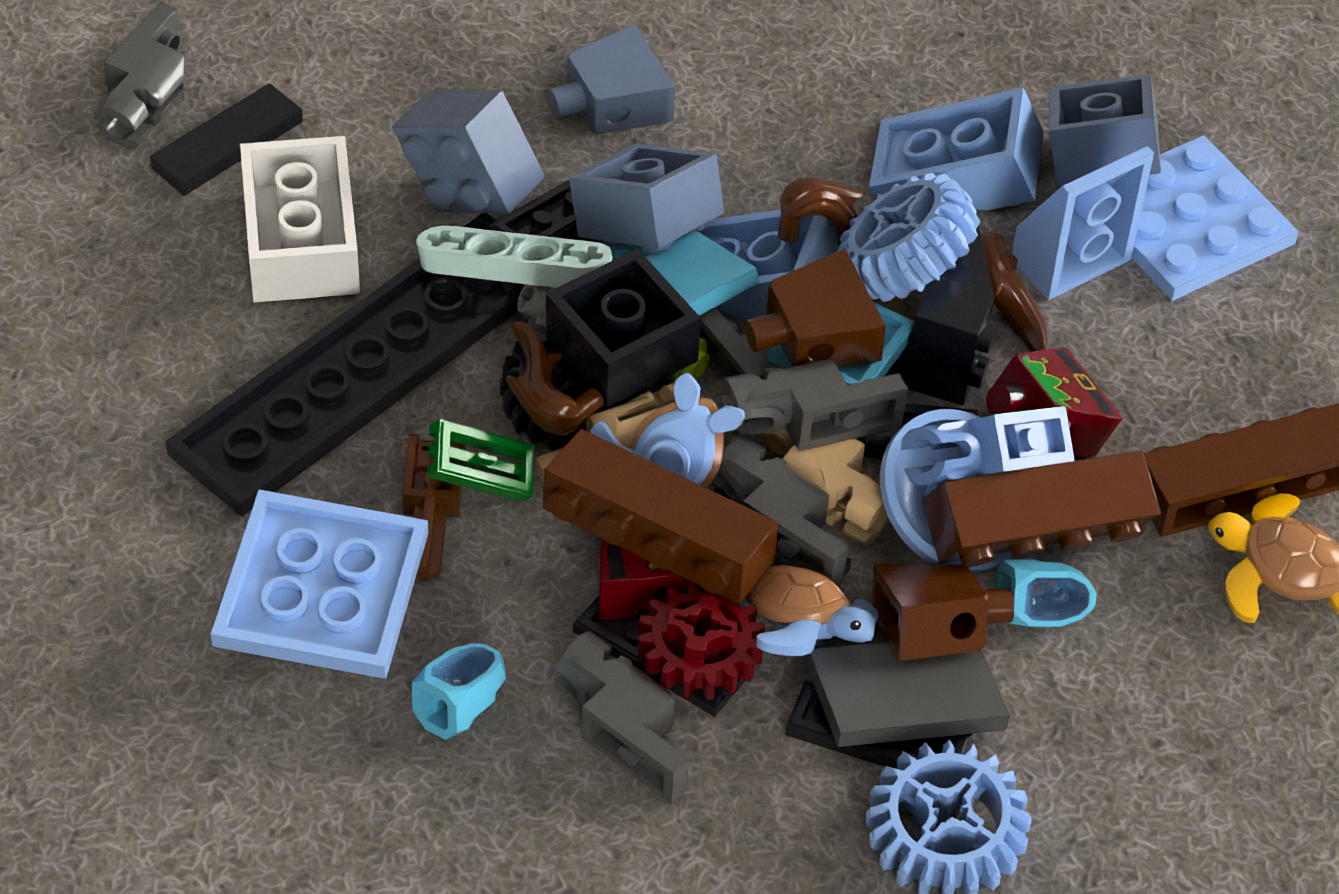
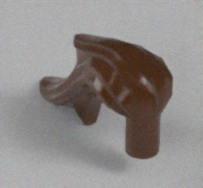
M798 178L784 188L780 197L781 215L777 237L785 242H796L799 238L802 217L822 215L829 219L837 233L838 246L842 244L840 237L845 231L850 229V220L858 217L854 202L856 199L861 198L864 192L819 178Z
M997 232L980 233L995 297L994 304L1030 350L1033 352L1045 350L1048 343L1045 321L1033 298L1014 272L1018 259L1006 250L1005 237Z
M515 321L511 324V327L523 348L526 367L522 376L515 377L509 375L506 377L507 384L534 423L545 432L558 436L573 433L587 417L604 405L603 396L595 388H590L573 400L568 395L557 390L552 383V374L554 368L560 362L562 354L549 353L534 329L526 323Z

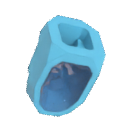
M1002 559L996 571L994 589L1010 588L1013 594L1014 617L1009 624L1029 627H1061L1083 619L1096 605L1097 593L1092 584L1081 571L1071 566L1055 562H1041L1034 559Z
M471 643L454 647L427 664L412 681V711L424 729L444 740L468 730L474 718L495 702L496 692L506 680V670L502 654L485 644Z

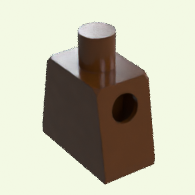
M846 249L837 251L773 279L768 285L766 315L745 321V333L752 351L758 352L781 345L791 367L831 359L837 367L882 361L886 325Z
M874 564L872 605L878 610L876 626L898 661L980 651L986 645L987 624L1010 623L1013 620L1014 599L1010 588L983 589L968 567L949 564Z

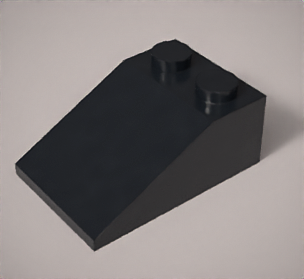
M979 226L976 229L977 238L974 242L968 244L970 251L967 255L959 257L955 261V269L946 270L940 275V281L933 280L930 282L915 315L903 381L908 389L962 406L970 388L981 389L990 358L982 356V352L987 354L990 352L998 328V322L990 320L995 297Z

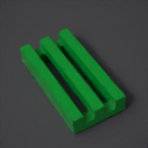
M442 419L429 425V435L435 437V442L429 445L428 456L434 458V464L428 466V478L516 501H526L533 497L534 444ZM450 441L520 460V465L498 460L496 456L485 453L476 454L450 447Z

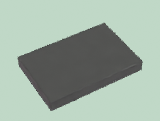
M883 642L813 649L812 653L807 655V669L838 747L1007 730L1010 714L981 650L898 661L888 643Z

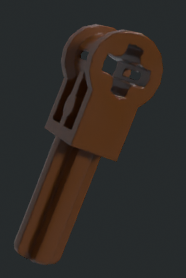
M409 434L402 492L403 513L413 514V518L428 520L429 534L416 575L420 582H428L429 579L437 578L440 575L447 516L460 517L463 487L428 478V466L434 464V458L428 456V448L435 441L421 440L418 434ZM450 442V447L466 451V445Z

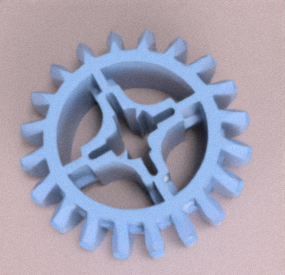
M928 173L921 179L913 176L905 184H894L887 193L883 195L877 194V199L873 203L863 206L860 216L851 219L850 229L841 235L840 241L842 244L837 251L846 249L872 300L880 298L883 302H886L895 296L904 299L911 291L918 290L922 292L926 284L933 280L940 281V275L946 270L955 269V261L959 257L968 254L970 251L968 244L974 242L977 238L976 229L980 224V220L972 204L973 200L963 187L960 188L956 180H951L947 174L935 176L933 173Z
M949 739L943 745L942 753L935 754L925 742L919 748L918 760L903 751L901 756L898 757L897 769L885 766L880 776L881 785H874L870 792L869 803L872 807L866 812V826H868V829L873 830L869 834L871 850L882 852L879 859L882 871L898 868L896 882L900 888L916 879L919 881V894H929L931 886L942 888L941 894H954L955 888H962L965 894H978L979 882L994 891L1000 884V873L1009 876L1014 873L1018 863L1016 856H1022L1027 849L1028 838H1026L1025 834L1030 830L1031 816L1028 812L1023 811L1026 809L1028 800L1025 791L1014 790L1016 785L1014 771L997 774L999 761L996 754L981 762L977 760L978 751L974 744L966 750L965 755L954 753L955 748ZM978 800L986 806L993 816L997 828L995 834L984 828V820L974 812ZM903 808L913 814V822L922 828L921 837L918 842L909 836L901 823L899 814ZM948 853H956L957 855H948Z

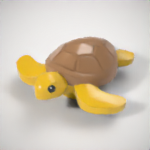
M1279 493L1259 501L1252 510L1251 524L1240 515L1231 512L1220 513L1208 523L1209 532L1221 546L1227 550L1247 555L1244 560L1232 568L1225 581V597L1234 615L1244 622L1255 623L1259 615L1257 590L1262 583L1275 593L1293 600L1309 601L1328 598L1330 606L1339 615V544L1318 527L1305 521L1288 518L1297 510L1300 504V499L1291 494Z

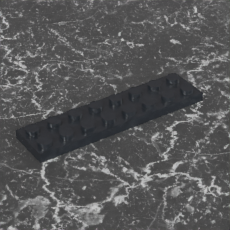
M481 213L463 227L488 230L489 225L497 220L488 213ZM418 259L166 440L167 455L243 517L252 510L258 490L278 491L518 311V298L524 284L431 273L421 267L420 259Z

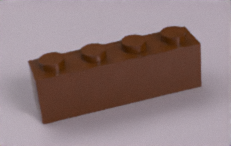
M1339 403L1322 408H1308L1299 414L1272 421H1257L1248 427L1221 434L1210 433L1198 440L1171 447L1160 446L1144 453L1161 515L1152 520L1159 535L1163 537L1208 525L1209 521L1220 513L1231 512L1240 516L1250 514L1254 505L1259 501L1279 493L1291 494L1300 500L1338 491Z
M580 429L544 469V510L552 513L560 520L579 526L612 545H618L651 561L655 566L670 570L701 586L706 591L718 594L738 605L774 563L779 522L588 431Z
M1143 450L947 481L922 498L939 564L961 560L962 567L968 568L989 563L995 560V554L1011 552L1013 559H1023L1044 552L1046 545L1060 543L1063 551H1069L1088 546L1095 542L1094 537L1109 535L1111 542L1130 540L1144 533L1142 526L1161 515Z

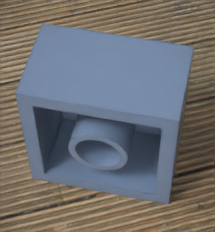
M1151 74L1049 87V136L1057 186L1068 184L1146 146L1154 152L1150 175L1161 173L1159 129Z
M502 90L428 91L392 126L402 146L404 156L413 166L424 187L428 201L439 212L509 214L545 178Z
M635 143L569 177L578 237L600 240L602 244L607 246L628 244L640 246L641 251L648 253L664 251L671 247L672 241L694 230L697 232L702 231L705 228V223L724 214L716 153Z

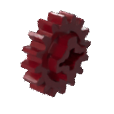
M689 582L686 594L681 595L676 589L669 587L666 589L665 603L656 599H652L649 602L648 615L641 616L639 620L638 657L645 658V673L648 676L662 673L661 686L665 689H669L677 683L682 685L683 698L689 699L694 689H703L707 700H713L715 687L722 686L727 692L734 694L737 691L738 678L749 682L753 680L755 665L762 664L764 651L757 648L756 638L758 634L765 633L764 623L756 622L757 608L755 605L740 608V604L738 605L718 594L700 592L697 584Z

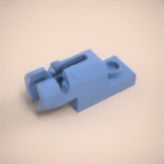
M1065 406L995 414L971 420L910 429L902 437L901 450L931 446L932 450L953 447L961 448V455L958 458L934 461V465L904 469L909 481L919 486L1075 461Z

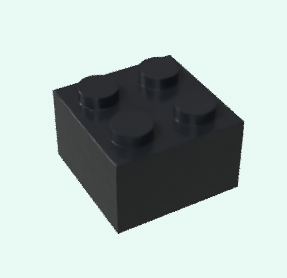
M638 248L546 293L545 337L562 354V357L588 387L595 388L601 393L604 405L607 408L698 362L701 317Z

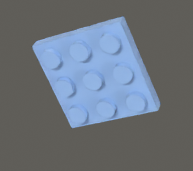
M1203 135L1160 154L1161 173L1149 176L1132 259L1173 301L1294 245L1299 231Z
M258 490L211 631L213 647L386 679L429 534L428 520Z

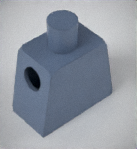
M636 25L627 27L571 52L567 57V84L550 88L547 91L549 107L555 118L581 111L595 134L674 121L675 85Z

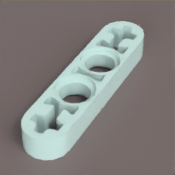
M458 226L432 227L418 235L416 240L421 267L427 272L558 288L613 261L610 247L598 242Z

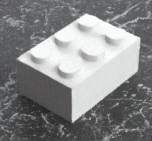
M345 136L240 144L253 303L360 294L358 251Z

